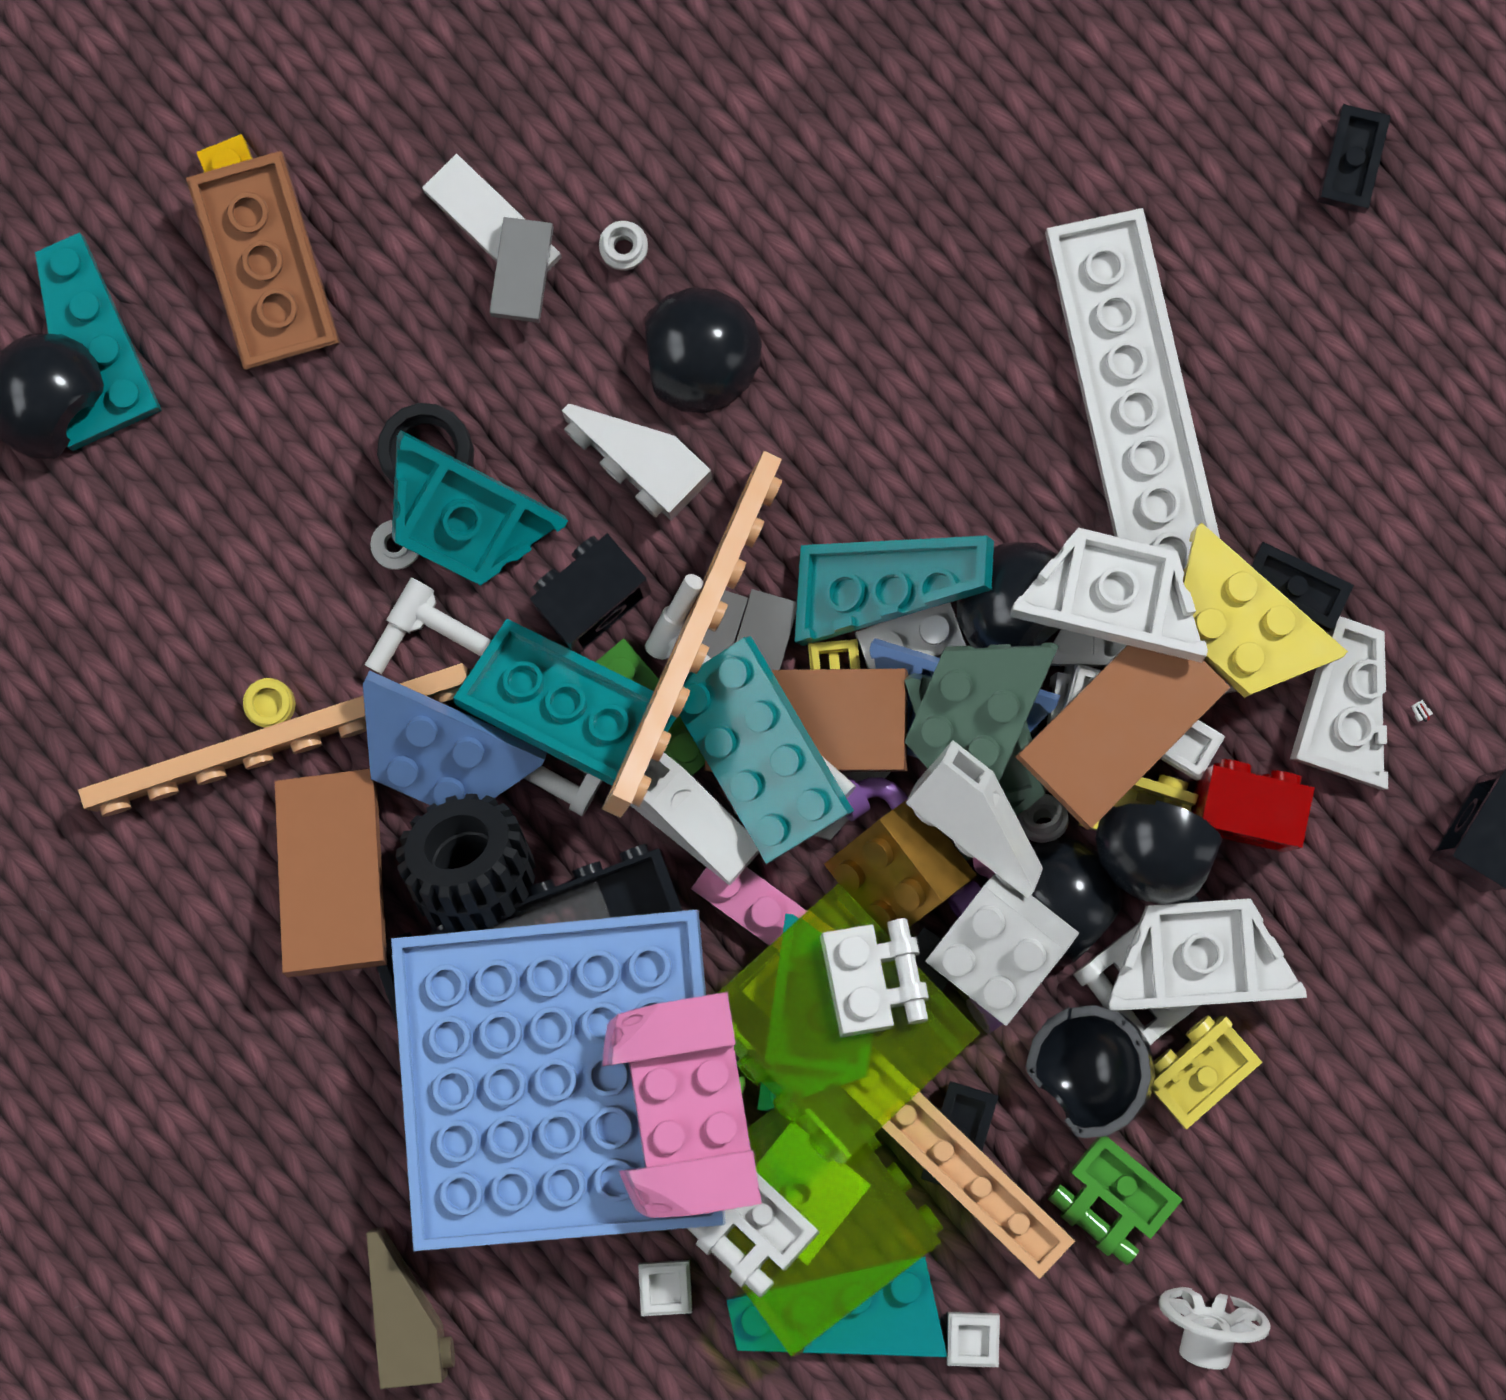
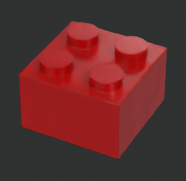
M1221 759V763H1213L1212 766L1206 769L1201 779L1196 780L1194 793L1198 794L1196 805L1191 807L1190 812L1205 819L1221 834L1222 839L1283 853L1303 848L1315 787L1302 785V776L1278 770H1272L1271 774H1262L1261 776L1252 774V765L1248 763Z

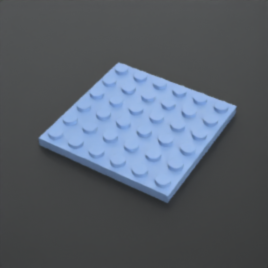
M699 910L391 939L414 1251L726 1224L725 1210L692 1216L649 1218L635 1209L619 1173L621 1170L645 1167L629 1062L602 1067L607 1024L617 1014L654 1004L706 996Z

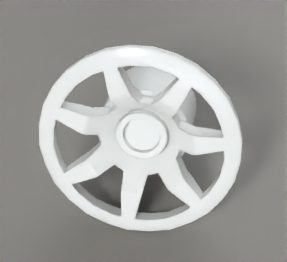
M1179 1287L1164 1291L1158 1303L1160 1310L1168 1319L1184 1328L1179 1349L1180 1355L1188 1362L1207 1369L1227 1368L1230 1365L1234 1344L1251 1343L1266 1338L1270 1331V1322L1259 1309L1237 1297L1230 1296L1233 1305L1239 1307L1230 1314L1225 1312L1228 1295H1217L1212 1307H1205L1202 1296L1193 1291L1192 1288ZM1257 1320L1260 1327L1252 1323L1251 1321Z

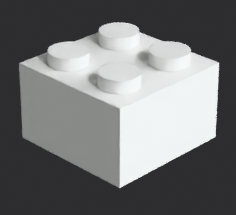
M994 874L925 962L1007 1026L1079 935V932L1035 897L1030 895L1027 898L1018 890L1005 886Z

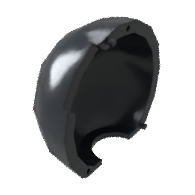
M690 287L667 295L648 311L645 317V334L654 394L660 401L682 412L709 413L730 406V403L751 384L760 367L762 341L754 318L737 299L717 289Z
M28 334L16 339L0 351L1 441L32 459H55L61 456L71 441L67 437V428L70 421L82 409L93 407L104 388L98 363L82 343L63 334Z
M1006 542L994 547L992 590L956 600L957 621L970 646L973 648H987L990 645L1011 644V647L1034 646L1037 635L1047 625L1010 617V612L1015 601L1025 593L1043 568L1057 555L1055 552L1039 543Z
M1157 800L1155 805L1127 804L1119 807L1113 806L1099 820L1095 840L1100 864L1115 885L1138 900L1165 905L1189 900L1200 891L1218 854L1222 837L1202 817L1183 807Z
M1058 838L1045 843L1032 842L1030 844L1043 870L1031 895L1079 932V935L1056 964V966L1071 965L1100 938L1119 914L1123 906L1122 891L1120 887L1114 884L1100 864L1098 852L1084 843L1065 838Z
M1097 1005L1068 1007L1047 1019L1032 1040L1026 1063L1029 1076L1039 1088L1044 1089L1057 1100L1066 1114L1064 1121L1074 1134L1080 1138L1109 1136L1135 1120L1150 1100L1155 1078L1150 1045L1143 1033L1122 1013Z

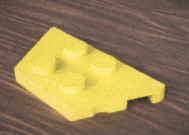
M1202 522L1193 529L1189 539L1192 543L1187 565L1183 569V583L1185 588L1191 593L1196 609L1193 617L1200 640H1205L1208 648L1204 661L1244 698L1323 665L1335 662L1346 655L1348 651Z

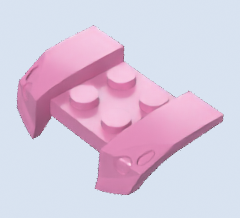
M727 992L664 1002L617 1014L607 1024L602 1067L629 1062L645 1167L621 1170L619 1173L635 1209L646 1217L692 1216L762 1204L754 1153L750 1148L734 1049L736 1042Z

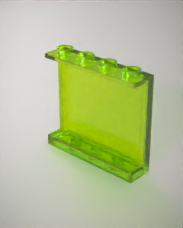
M838 883L718 993H728L736 1042L734 1049L740 1058L737 1062L740 1070L755 1085L763 1082L775 1095L776 1098L772 1102L778 1112L792 1124L798 1120L812 1135L808 1142L822 1159L827 1162L834 1159L839 1166H842L962 1052L980 1032L917 966L920 982H925L929 999L925 1001L928 1021L908 1024L905 1006L891 1008L894 1023L891 1029L840 1038L820 936L823 932L873 924L877 944L890 942L891 939ZM895 961L881 963L886 989L900 987Z
M839 1087L772 1109L747 1128L750 1148L754 1153L756 1172L820 1231L786 1271L782 1270L770 1257L767 1259L760 1270L774 1284L763 1297L759 1298L747 1285L742 1287L791 1357H797L813 1345L812 1342L932 1250L938 1249L943 1245L936 1235L944 1229L926 1203L917 1210L905 1194L913 1186L895 1162L886 1168L874 1151L882 1146L864 1121L857 1126L853 1124L844 1112L851 1103ZM736 1225L726 1236L745 1255L756 1245Z

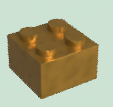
M907 800L875 822L824 863L838 884L868 921L869 925L873 924L874 931L884 943L891 941L888 922L906 918L910 927L977 876L947 835L937 827L929 826L922 822L916 816L914 810L906 804Z

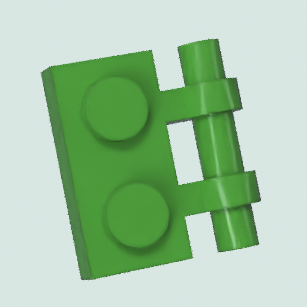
M1107 1136L1097 1137L1069 1171L1085 1184L1079 1193L1074 1196L1064 1186L1059 1184L1047 1198V1200L1062 1211L1060 1217L1070 1226L1075 1224L1080 1226L1097 1241L1095 1246L1106 1256L1113 1254L1125 1265L1131 1263L1139 1252V1249L1126 1239V1236L1134 1226L1151 1239L1183 1200ZM1098 1197L1102 1198L1120 1214L1113 1224L1109 1225L1090 1209Z

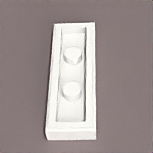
M457 153L422 187L424 193L496 262L503 217L524 219ZM552 244L547 272L562 258L561 253Z

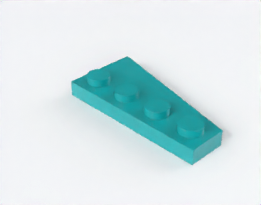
M79 232L36 251L35 256L48 334H63L82 343L97 361L104 383L103 392L94 406L82 409L70 421L67 428V437L71 441L67 447L71 451L77 450L161 412L162 409L85 237Z
M988 536L801 545L795 642L805 646L808 643L819 642L992 590L994 540Z
M924 1254L772 1287L761 1298L754 1292L726 1298L737 1351L947 1357Z

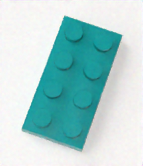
M506 619L453 699L456 707L613 785L654 691ZM669 716L664 731L668 732L676 717Z
M751 636L743 637L702 664L697 674L688 673L683 687L691 691L680 713V717L766 864L776 860L854 812Z

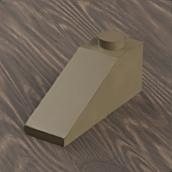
M373 1228L366 1233L380 1389L442 1383L448 1376L447 1368H454L455 1366L452 1336L444 1337L442 1321L385 1228Z

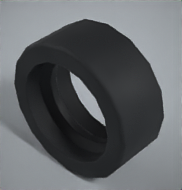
M416 403L401 408L386 421L378 437V460L382 472L393 485L395 480L397 435L400 430L406 433L412 427L421 424H434L445 429L452 437L455 446L454 458L473 467L474 447L467 428L454 412L438 404Z

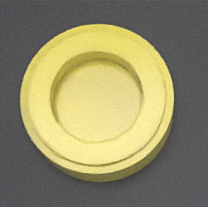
M263 678L257 680L248 687L244 694L243 709L247 718L262 728L290 720L295 711L296 704L293 692L286 684L277 679Z

